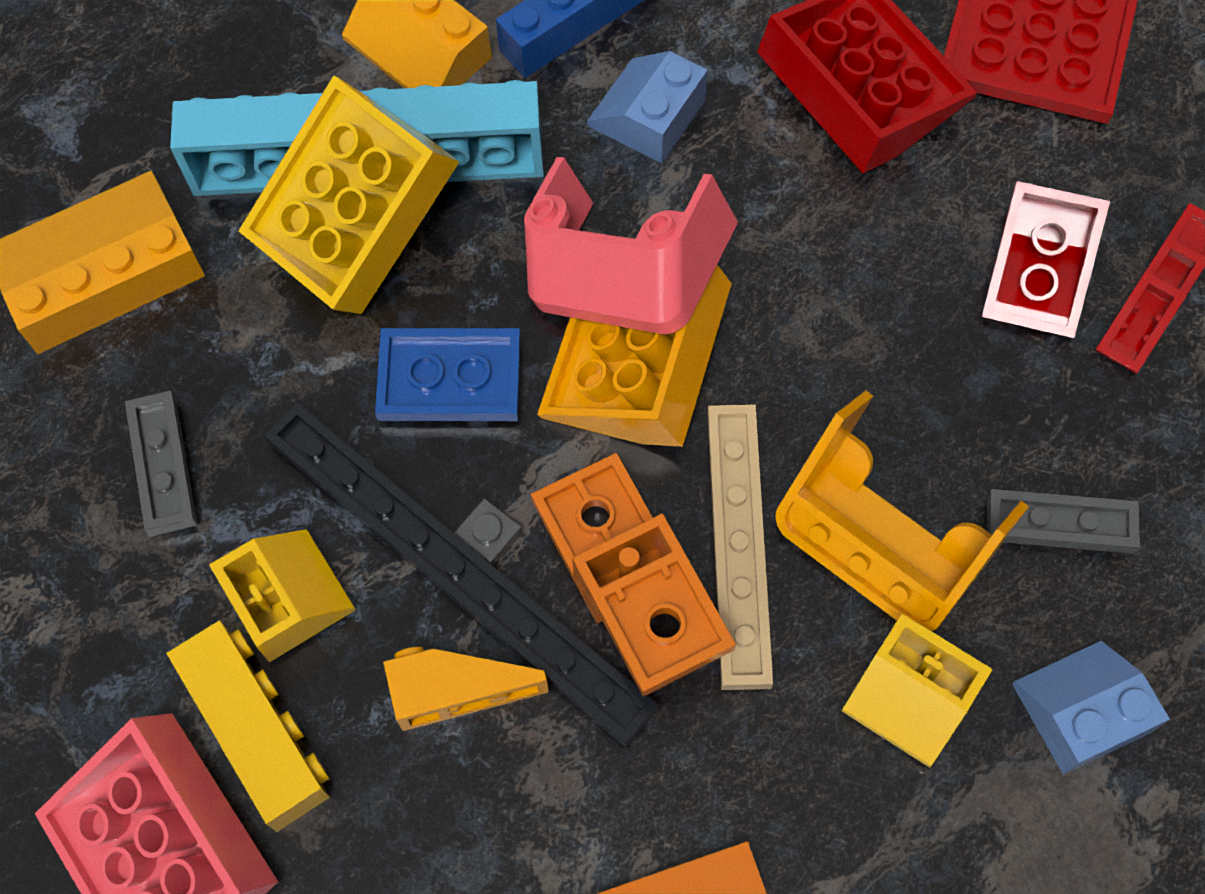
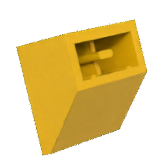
M307 529L254 538L209 564L256 647L269 663L356 610Z
M902 613L851 694L842 712L930 768L967 713L993 669Z

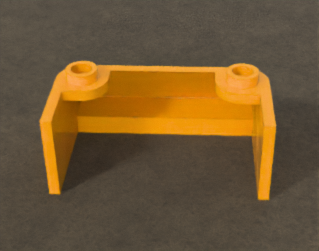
M864 391L835 414L776 510V523L780 532L788 540L895 620H898L903 613L928 630L934 631L981 573L1029 506L1020 501L993 535L976 524L960 523L951 528L942 541L864 485L873 468V456L867 445L851 434L854 426L873 398V395Z

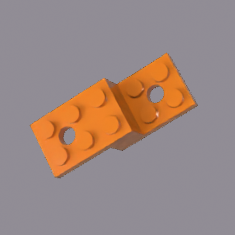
M617 453L530 494L532 503L596 624L604 622L643 697L735 650L736 644L663 513L654 518L652 517ZM594 506L604 508L610 515L608 521L600 527L587 525L582 520V515L588 508ZM659 614H670L678 620L680 629L672 637H659L650 628L652 619Z

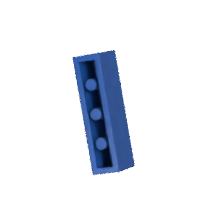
M524 0L495 19L499 51L526 78L644 0Z

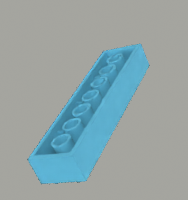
M512 80L506 83H464L459 86L441 87L421 85L416 88H374L369 91H360L427 136L459 161L447 182L544 177L537 81L523 82ZM284 93L278 96L260 97L241 95L236 98H194L188 101H173L170 148L193 196L262 192L323 93Z

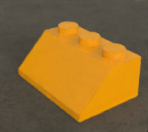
M357 0L342 33L343 40L404 89L416 88L421 85L433 87L462 85L492 59L488 26L454 0Z

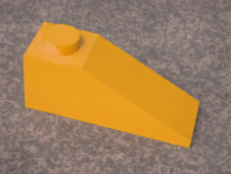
M411 647L397 652L394 655L395 659L383 662L396 721L402 731L549 692L544 670L437 649L424 651L423 647Z

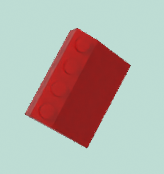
M806 0L770 15L757 51L760 57L862 173L896 158L973 100L977 94L976 90L892 0Z

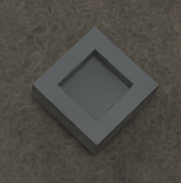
M483 499L454 534L492 566H495L522 534V528L486 499Z

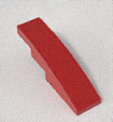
M1191 203L1188 204L1097 346L1096 352L1135 374L1139 372L1205 267L1204 210Z

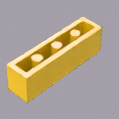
M219 620L166 653L264 822L270 828L278 832L330 798L322 783L330 779L327 772L314 753L305 757L296 742L304 737L301 729L289 711L282 715L279 714L272 702V699L279 694L264 670L255 674L247 661V658L254 655V652L239 629L230 633Z

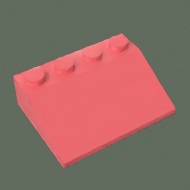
M172 713L131 718L35 813L81 894H266L278 883L275 875Z

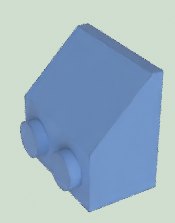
M671 51L632 58L587 120V126L662 164L706 100L708 70Z
M1102 641L1012 683L1063 775L1152 733L1170 720L1143 673Z

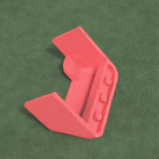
M557 157L524 217L528 294L539 310L545 313L659 334H670L684 327L690 320L738 224L713 175L703 174L684 212L665 210L652 215L642 225L635 239L579 230L593 205V201L565 158Z

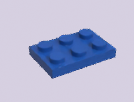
M381 328L375 406L377 420L518 421L520 328Z

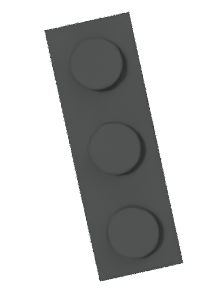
M170 390L125 401L145 532L152 537L197 526L175 395Z
M991 489L987 495V532L992 535L1020 501L1029 506L1003 543L1132 554L1140 548L1139 501Z

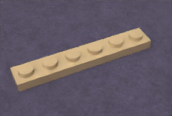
M756 405L708 406L707 418L717 611L736 644L734 651L720 657L721 690L772 689L773 674Z

